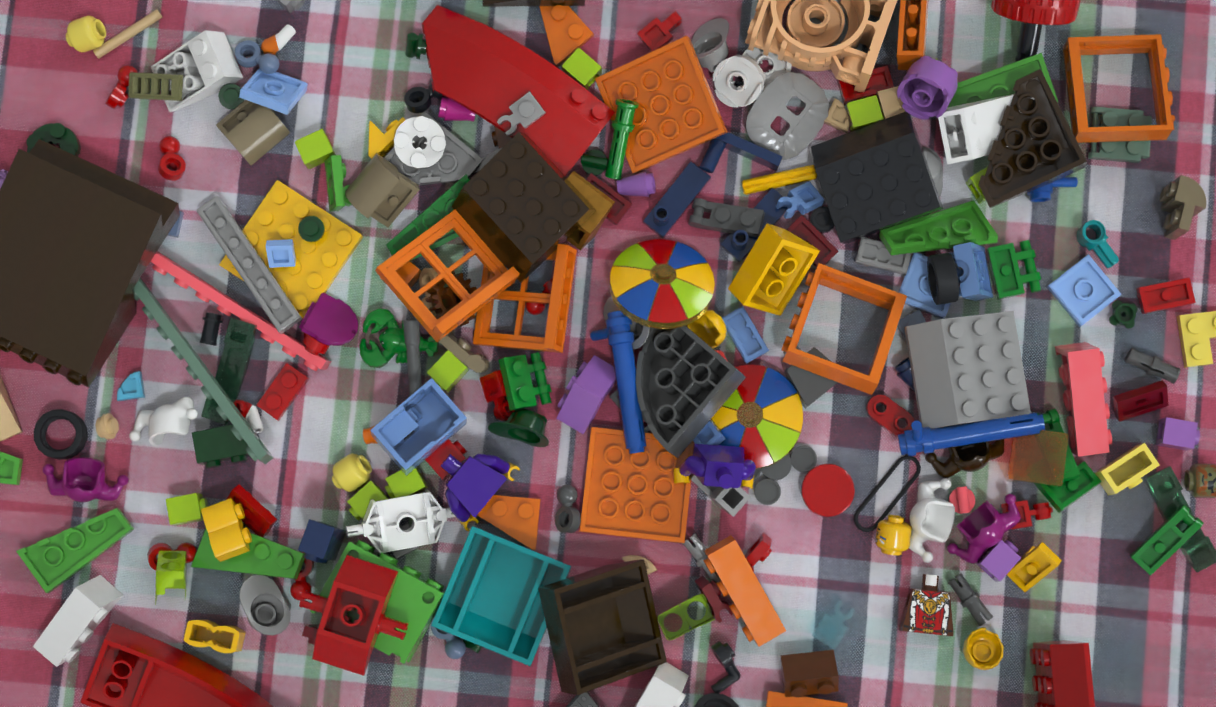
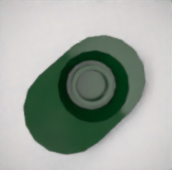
M516 410L506 422H494L488 425V430L497 436L521 441L535 447H546L549 445V440L544 436L547 423L546 417L531 410Z

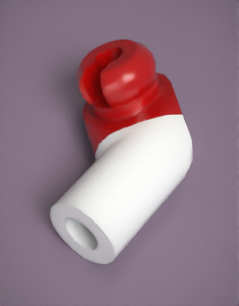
M242 400L233 402L256 434L264 430L256 406Z

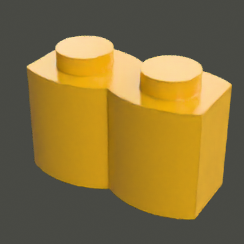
M230 498L201 509L216 559L222 562L250 551L249 543L252 542V537L247 527L243 528L242 519L245 518V514L240 503L236 504Z
M191 620L187 623L183 640L194 647H211L221 653H234L242 651L246 632L232 625L219 626L210 620Z

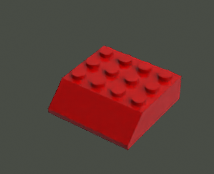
M1067 640L1033 642V648L1030 649L1031 664L1035 665L1036 675H1033L1032 683L1034 691H1038L1039 701L1035 703V707H1095L1089 643Z

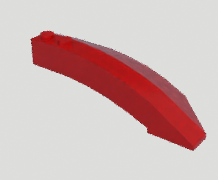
M439 5L433 9L422 23L423 34H425L428 65L431 68L433 80L431 82L433 92L435 90L459 103L505 133L511 128V123L506 121L499 125L497 123L498 119L504 115H512L513 112L509 106L530 91L546 114L526 129L520 123L517 125L516 132L510 137L513 138L518 132L526 134L564 176L568 174L615 113L555 65L512 38L483 23Z
M115 623L111 625L103 641L80 703L90 707H273L259 694L201 659L167 643Z

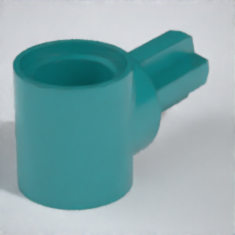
M1091 220L1079 228L1076 237L1081 246L1086 247L1088 251L1093 249L1106 268H1110L1118 263V256L1106 242V239L1109 237L1106 235V229L1101 222ZM1086 228L1093 229L1096 232V240H1091L1086 236Z

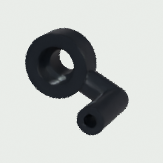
M718 641L710 648L728 675L711 686L714 693H721L741 677L732 659L736 656L727 642L722 645Z

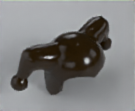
M1004 439L995 440L993 444L988 441L948 448L949 458L945 463L938 461L935 453L926 454L925 460L931 463L934 470L942 478H949L961 470L975 472L984 468L989 460L996 459L1004 454Z

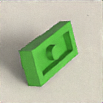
M331 155L324 161L329 212L339 211L344 206H352L345 196V191L350 185L343 188V178L346 177L345 163H342L341 155Z

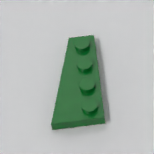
M467 174L386 244L392 256L454 211L452 208L453 203L463 186L470 181ZM452 229L429 247L431 250H434L459 236ZM421 253L414 257L412 260L422 256Z

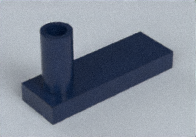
M727 132L710 140L699 168L708 173H713L724 148L775 171L778 170L783 156Z
M690 162L643 220V223L660 237L664 238L710 181L711 176Z
M774 188L754 207V209L764 210L765 212L761 232L767 223L775 225L788 209L787 207L776 208L778 200L783 196ZM737 230L734 234L730 233L720 246L740 263L751 251L758 237H751L744 230Z

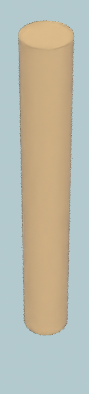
M158 9L154 10L102 44L99 48L94 49V54L100 59L163 18Z

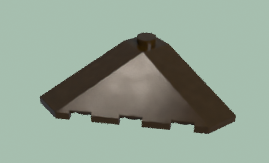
M1041 69L1015 82L1013 100L1011 105L1006 107L1000 124L1002 126L998 141L994 140L988 157V161H990L985 176H981L978 184L989 208L1060 180L1086 166L1087 160Z

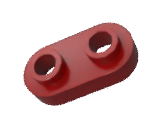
M876 395L868 401L866 406L868 416L892 435L898 437V434H903L906 430H912L913 416L887 396ZM878 403H882L885 406L884 412L876 410ZM898 419L906 421L905 428H900L897 425Z

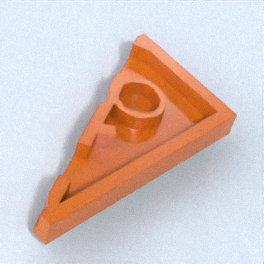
M539 6L553 62L558 67L577 48H580L589 41L594 34L569 6Z
M493 495L477 516L530 549L536 550L541 499Z

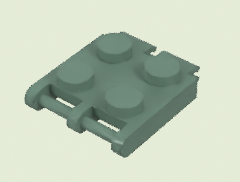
M1091 107V114H1093L1092 127H1098V115H1101L1100 127L1152 125V117L1143 116L1144 111ZM1151 140L1099 142V152H1096L1097 142H1091V152L1088 153V159L1139 163L1141 158L1148 159L1150 157Z

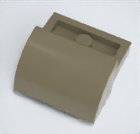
M248 100L242 102L216 124L218 129L251 166L290 134L289 130L270 108Z
M376 153L345 191L349 202L368 219L371 216L386 227H389L420 188L418 184L398 172V168Z
M1180 175L1174 181H1171L1167 187H1163L1159 198V201L1163 202L1161 210L1171 213L1167 214L1163 229H1166L1165 238L1176 240L1188 232L1192 217L1206 209L1204 190L1195 180Z

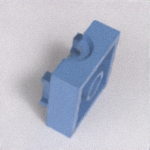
M972 242L953 246L954 252H950L957 266L961 267L964 271L963 275L959 277V296L973 301L993 298L985 248Z

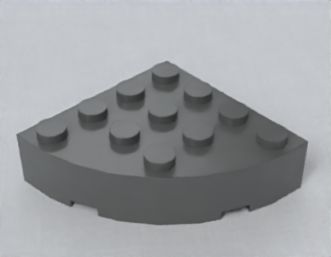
M652 321L648 338L643 345L642 351L639 352L637 360L636 389L638 403L653 436L669 453L678 458L746 377L680 321L672 323Z

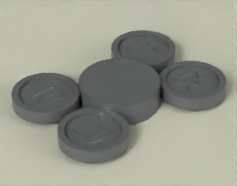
M780 424V426H782V427H785V428H788V429H791V430L795 431V430L792 429V428H789V427H786V426ZM799 446L793 450L791 457L787 453L776 462H774L768 450L773 463L756 468L754 473V481L758 479L761 472L768 478L759 481L755 486L754 494L758 502L764 505H771L778 501L781 489L774 480H781L786 477L792 466L800 472H807L814 468L817 462V455L811 447Z

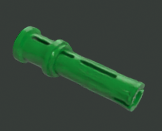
M616 99V105L618 106L615 120L611 124L614 133L605 176L611 179H621L629 133L635 127L633 119L635 109L639 107V103L631 100Z

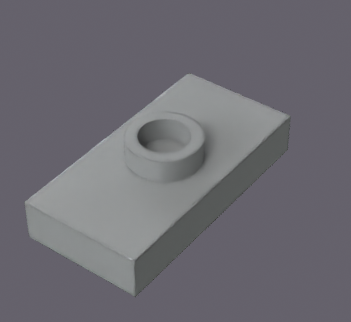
M861 237L855 263L906 275L911 253L890 255L883 242Z

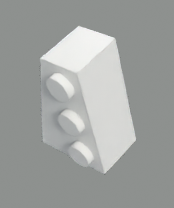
M101 575L75 587L33 647L56 667L64 662H72L80 651L78 649L90 639L96 627L123 597V594Z
M667 662L658 665L634 707H680L686 696L682 691L689 675Z

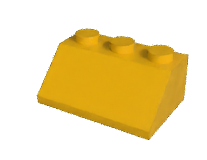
M767 223L728 289L742 305L781 316L820 250L788 230Z

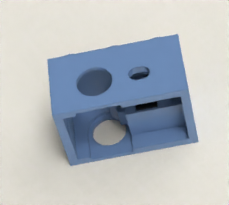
M431 378L370 431L374 440L407 476L443 443L462 429L467 423V417Z

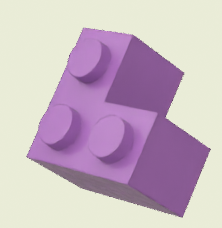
M595 355L589 363H582L576 374L578 377L574 375L566 387L570 391L569 394L565 393L557 406L561 410L556 419L582 434L585 433L594 420L602 402L616 382L615 367Z

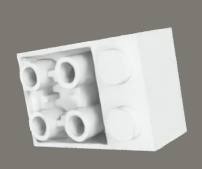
M203 31L151 66L153 73L183 75L182 101L164 100L169 112H174L219 93L224 85L235 84L243 78L225 33L217 31ZM169 80V95H171V80Z
M1014 94L947 107L945 113L938 117L947 164L972 160L990 154L994 140L998 141L1002 130L1000 124L1006 107L1011 105Z

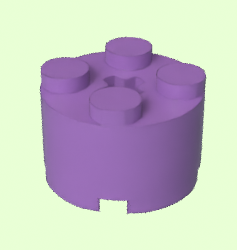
M922 56L910 66L897 89V96L903 102V109L913 117L922 120H928L934 116H937L936 118L942 116L957 91L958 74L955 69L948 67L943 62L932 59L929 56Z

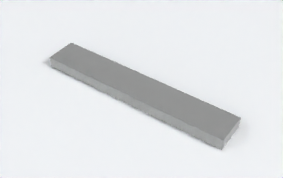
M215 196L197 209V213L278 332L283 334L301 321L303 318L220 197Z

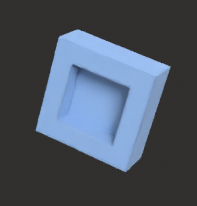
M293 239L266 241L265 247L269 268L295 267L296 256Z

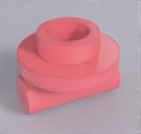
M967 486L957 487L950 493L948 502L955 506L956 513H970L975 505V496Z

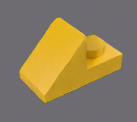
M404 117L399 121L397 119L392 121L387 126L385 134L370 120L368 151L370 159L376 153L384 157L394 147L393 140L396 130L405 121Z
M1041 542L1036 547L1032 546L1009 571L1007 576L1026 592L1058 567L1062 560L1048 546Z

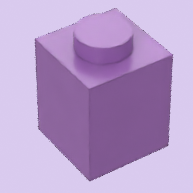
M1168 417L1159 419L1156 445L1185 451L1194 449V446L1198 444L1200 439V431L1197 430L1198 423Z
M1001 540L995 546L990 547L976 564L995 582H1000L1021 557L1017 554L1019 550L1008 540L1005 542Z

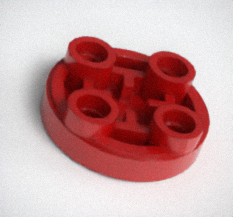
M822 464L814 467L806 474L801 486L802 499L807 508L812 513L823 517H832L843 513L851 505L855 493L851 476L846 470L834 464Z

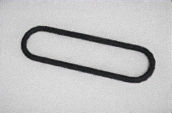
M906 455L899 458L857 509L854 515V522L859 530L863 532L875 530L878 523L888 515L917 479L921 466L915 457H908ZM910 459L914 461L917 471L912 479L872 527H862L858 522L859 513L903 460Z

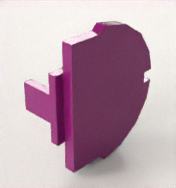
M321 293L316 303L312 302L299 328L302 329V332L326 345L340 346L349 343L355 337L359 324L356 314L346 303Z

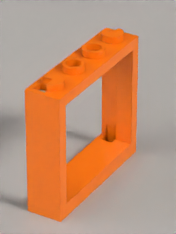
M1161 34L1068 37L1063 48L1071 130L1077 142L1167 140L1172 130H1174L1173 122L1175 121V116L1171 115L1170 107L1173 96L1172 92L1168 91L1167 83L1169 82L1170 72L1169 68L1165 67L1164 59H1166L1167 48H1164V45H1162ZM1148 53L1157 125L1088 127L1080 55Z
M818 263L815 272L809 271L804 285L809 286L807 293L802 292L797 307L801 308L799 315L794 314L789 329H792L793 333L791 337L786 336L781 351L786 353L782 362L872 395L878 386L907 296ZM819 284L889 310L867 375L796 349Z

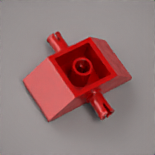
M346 555L333 582L328 598L308 592L307 590L303 592L302 598L312 602L300 600L299 607L322 613L315 639L313 660L365 676L377 636L380 633L404 640L406 633L398 631L396 628L406 631L409 623L388 618L385 614L399 571ZM356 608L357 613L360 615L359 619L351 622L352 617L348 616V612L354 611Z

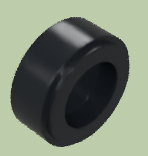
M819 207L812 212L810 223L821 234L828 233L834 228L828 207Z

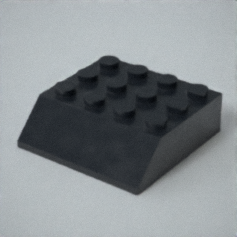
M906 111L811 147L815 170L840 243L846 244L861 237L880 232V230L943 209L912 117Z

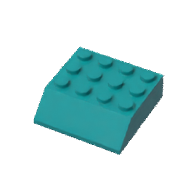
M472 526L431 626L531 666L547 629L538 588L566 579L572 566Z

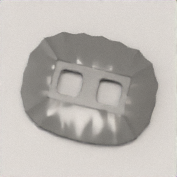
M787 72L779 75L763 90L753 104L746 120L748 136L752 143L783 156L782 160L798 156L822 128L824 120L828 117L829 101L824 90L804 74ZM792 96H796L805 104L804 109L799 115H795L786 107ZM777 116L789 124V128L783 136L778 135L770 127Z

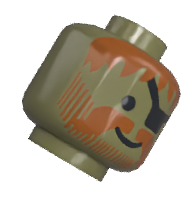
M1196 463L1189 470H1186L1184 475L1186 491H1189L1195 498H1216V464Z

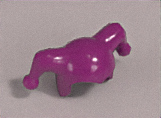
M80 457L65 461L61 480L54 476L53 465L46 464L43 467V473L46 475L50 494L53 496H68L76 502L83 503L94 499L116 500L124 485L129 483L126 475H120L114 486L106 484L105 464L93 458Z
M1007 494L1004 500L1008 504V512L999 513L994 506L985 501L956 526L969 542L968 548L960 549L955 543H950L947 546V551L950 554H956L968 563H978L987 548L998 544L1003 538L1004 533L1020 522L1021 515L1015 503L1016 496L1014 494Z

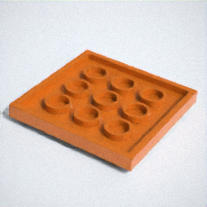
M684 36L595 78L605 105L615 112L611 117V121L615 120L618 106L616 105V99H626L639 103V107L635 109L633 119L635 127L629 133L625 155L633 174L727 133L689 36Z
M591 427L580 532L685 543L691 480L687 484H674L673 470L680 468L682 463L689 456L693 455L695 443L692 441L677 458L669 453L652 433H645L647 445L644 447L645 452L629 454V449H626L623 430Z

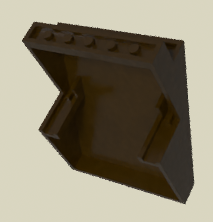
M38 139L29 153L19 149L0 189V350L7 353L10 351L14 352L25 362L31 364L35 362L51 374L59 373L75 385L79 386L82 384L90 387L137 313L133 288L180 216L179 204Z

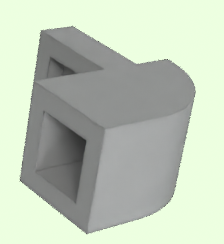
M694 474L690 475V480L707 497L733 517L751 498L741 487L724 489L722 487L702 485Z

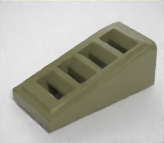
M135 72L129 74V98L182 101L183 75ZM169 80H171V95H169Z

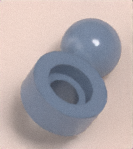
M243 41L235 48L236 60L242 67L251 68L259 64L260 69L266 74L275 73L279 68L278 58L271 53L262 55L259 45L254 41Z
M431 626V631L437 638L446 640L445 653L449 658L459 659L465 654L466 646L461 639Z

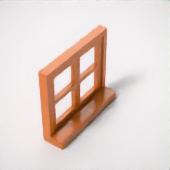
M456 209L380 264L375 270L436 342H439L509 288L520 275L514 266L508 270ZM453 229L471 251L447 268L429 246ZM421 253L439 275L414 293L396 271ZM476 255L494 277L469 294L452 272ZM443 279L461 302L439 319H436L419 297Z
M558 244L557 249L546 259L555 261L551 294L527 292L528 276L521 283L520 292L503 291L477 311L473 344L563 353L577 250L566 244ZM485 266L483 267L481 286L494 277ZM494 300L519 301L514 335L490 333ZM525 302L549 304L545 337L521 335Z

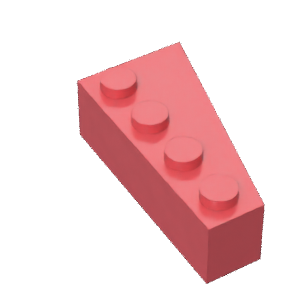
M1087 342L1055 346L1056 355H1061L1063 365L1058 368L1059 377L1062 378L1063 384L1067 388L1064 394H1062L1066 410L1071 413V416L1066 417L1071 452L1078 457L1110 453L1109 445L1112 444V434L1110 429H1107L1106 420L1110 417L1108 404L1104 400V393H1107V382L1105 377H1102L1101 367L1105 365L1103 352L1098 347Z

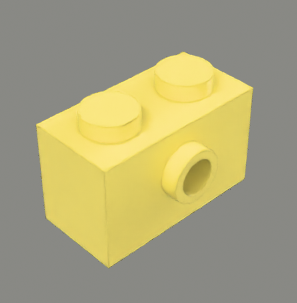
M1142 443L1122 454L1095 472V474L1101 480L1100 484L1109 496L1117 494L1126 487L1129 489L1136 487L1143 482L1141 477L1160 466L1147 445Z

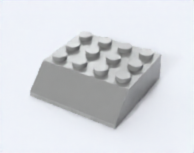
M1014 311L939 319L904 327L919 420L922 423V428L930 427V429L1031 414Z

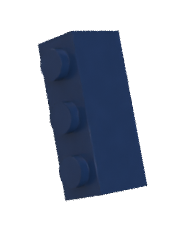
M309 519L298 550L305 552L303 558L317 563L327 564L328 560L336 561L346 530Z

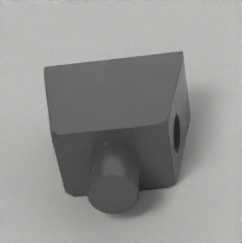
M815 347L807 352L830 361ZM793 365L784 372L787 379L796 389V394L799 395L805 409L838 383Z

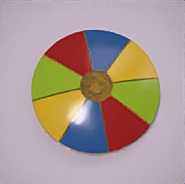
M666 239L646 240L625 249L614 261L609 281L610 294L618 309L634 322L656 329L679 328L699 319L711 304L715 286L712 269L701 254L683 243Z
M761 365L736 366L735 368L746 378L711 418L726 438L719 445L744 447V460H752L756 465V469L769 467L786 457L795 447L803 427L801 400L794 386L779 372Z

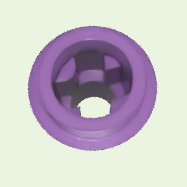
M645 171L617 180V191L620 195L649 197L650 194H655L656 192L653 173L647 174Z

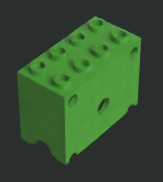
M358 540L357 543L349 541L319 595L328 598L333 582L346 555L399 571L385 614L388 618L409 623L408 629L405 631L396 628V630L406 633L404 640L380 633L377 636L374 648L389 656L394 653L401 658L400 662L403 664L406 661L410 662L437 613L445 593L443 591L444 585L433 579L428 578L425 581L419 578L422 574L421 572L410 566L401 568L397 565L399 560L386 553L381 552L380 555L374 553L375 547L363 540ZM356 608L354 611L348 612V616L352 617L351 622L359 619L360 615L357 613Z

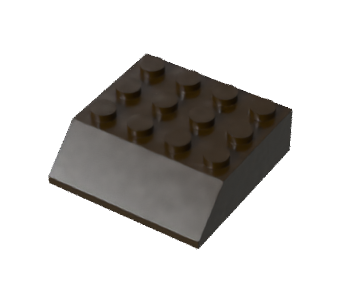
M520 132L463 186L452 205V208L457 210L508 270L513 266L520 273L517 278L520 283L557 249L558 244H562L596 211L526 134Z
M644 559L605 565L538 588L561 692L580 695L667 662Z

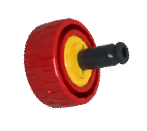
M992 0L991 8L1000 16L1021 22L1017 56L1015 57L1017 62L1037 54L1042 25H1064L1074 22L1078 15L1081 0Z

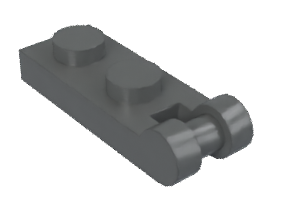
M695 198L692 205L694 212L690 216L688 224L695 228L732 234L737 230H744L748 236L759 237L765 212L760 209L708 202L704 199ZM704 212L711 213L710 219L703 218Z

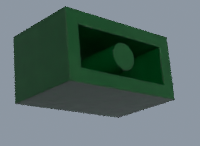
M233 424L192 432L197 464L205 465L206 469L221 466V461L231 460V463L247 461L249 454L245 449L249 446L244 439L239 441L230 429L233 427Z

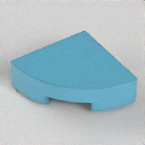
M141 371L130 374L118 389L117 401L145 398Z

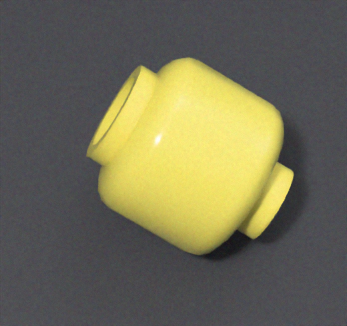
M84 16L68 24L66 41L78 52H88L99 48L104 43L106 29L99 19L93 16Z
M350 453L333 465L332 481L338 489L354 492L370 480L372 467L363 455Z

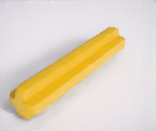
M809 165L742 181V190L747 195L810 181L817 178L815 166Z

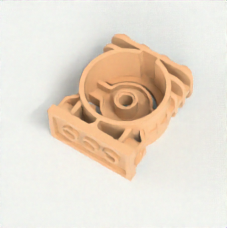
M792 0L758 1L754 19L751 20L747 31L748 35L745 43L749 44L748 50L753 51L756 47L764 50L763 55L768 56L769 52L777 54L778 60L789 62L793 67L805 71L818 72L831 69L836 79L855 85V91H865L897 0H841L840 5L835 0H795L788 11L786 19L787 32L782 26V17L786 7ZM844 10L848 21L847 34L840 44L833 46L839 40L844 29ZM869 14L879 17V20L876 22L869 21ZM818 18L821 21V23L814 24L810 21V19ZM859 43L866 45L867 53L857 50Z

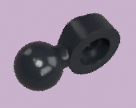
M430 82L428 89L423 87L410 89L405 94L404 101L410 112L422 113L431 106V98L440 99L445 96L435 90L433 92L432 83Z

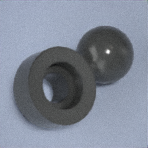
M568 484L561 486L557 491V499L562 504V507L556 513L555 525L558 531L562 533L576 532L581 523L580 513L573 507L578 493L575 487Z

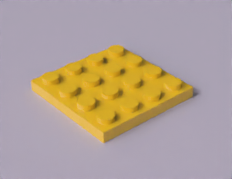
M278 180L242 230L302 318H304L312 302L316 303L321 293L327 292L363 239V235ZM315 216L323 222L325 232L320 240L307 242L300 236L298 226L305 217ZM293 239L296 256L295 267L269 268L265 247L266 241ZM225 255L219 265L244 281L227 255Z

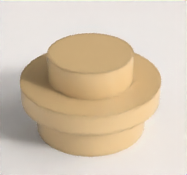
M107 413L96 420L95 426L98 436L107 440L114 439L119 430L117 419L112 414Z

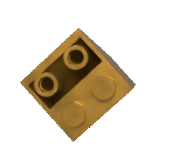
M573 171L567 179L596 210L567 239L568 242L581 251L595 237L615 201Z

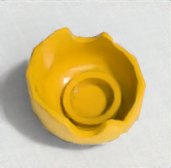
M703 309L687 322V328L712 349L719 346L726 337V325L722 317L714 310Z
M986 628L972 631L964 641V657L974 668L986 671L998 666L1003 658L1004 646L998 634L988 631Z

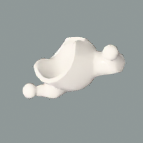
M183 397L173 404L162 405L156 410L139 411L134 430L129 434L132 441L140 440V432L146 426H149V442L153 446L160 445L166 433H175L182 436L187 434L191 424L190 419H195L198 415L197 410L194 409V400L190 397Z
M944 478L941 481H925L920 483L917 492L918 502L910 512L909 520L912 533L909 549L920 555L926 563L933 560V555L931 552L925 551L922 547L923 542L926 540L946 542L953 527L955 506L950 502L937 499L934 495V491L938 488L948 489L951 487L952 483L948 478Z

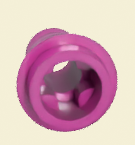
M441 98L438 117L444 118V121L474 122L476 115L474 112L449 98Z

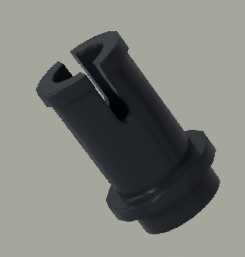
M206 312L205 317H202L204 325L199 343L217 345L220 323H223L221 320L222 315Z

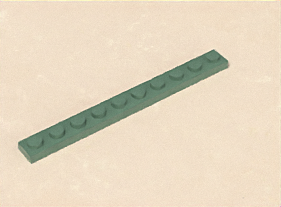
M140 277L133 288L134 299L136 301L141 299L145 305L142 308L144 313L151 321L155 318L160 325L156 328L165 340H171L174 344L171 347L174 354L180 360L185 359L189 365L186 367L188 373L194 380L199 378L204 385L201 387L202 392L209 400L214 399L219 405L215 408L224 420L229 419L233 424V427L230 429L239 441L244 439L249 447L245 450L254 461L259 460L266 465L274 457Z

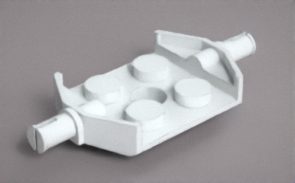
M425 489L424 493L380 501L371 499L363 522L358 525L345 526L347 538L362 534L364 537H368L381 554V552L386 553L437 543L444 522L447 521V518L455 517V515L450 511L449 507H441L431 492ZM404 517L412 518V525L407 530L399 528V523Z

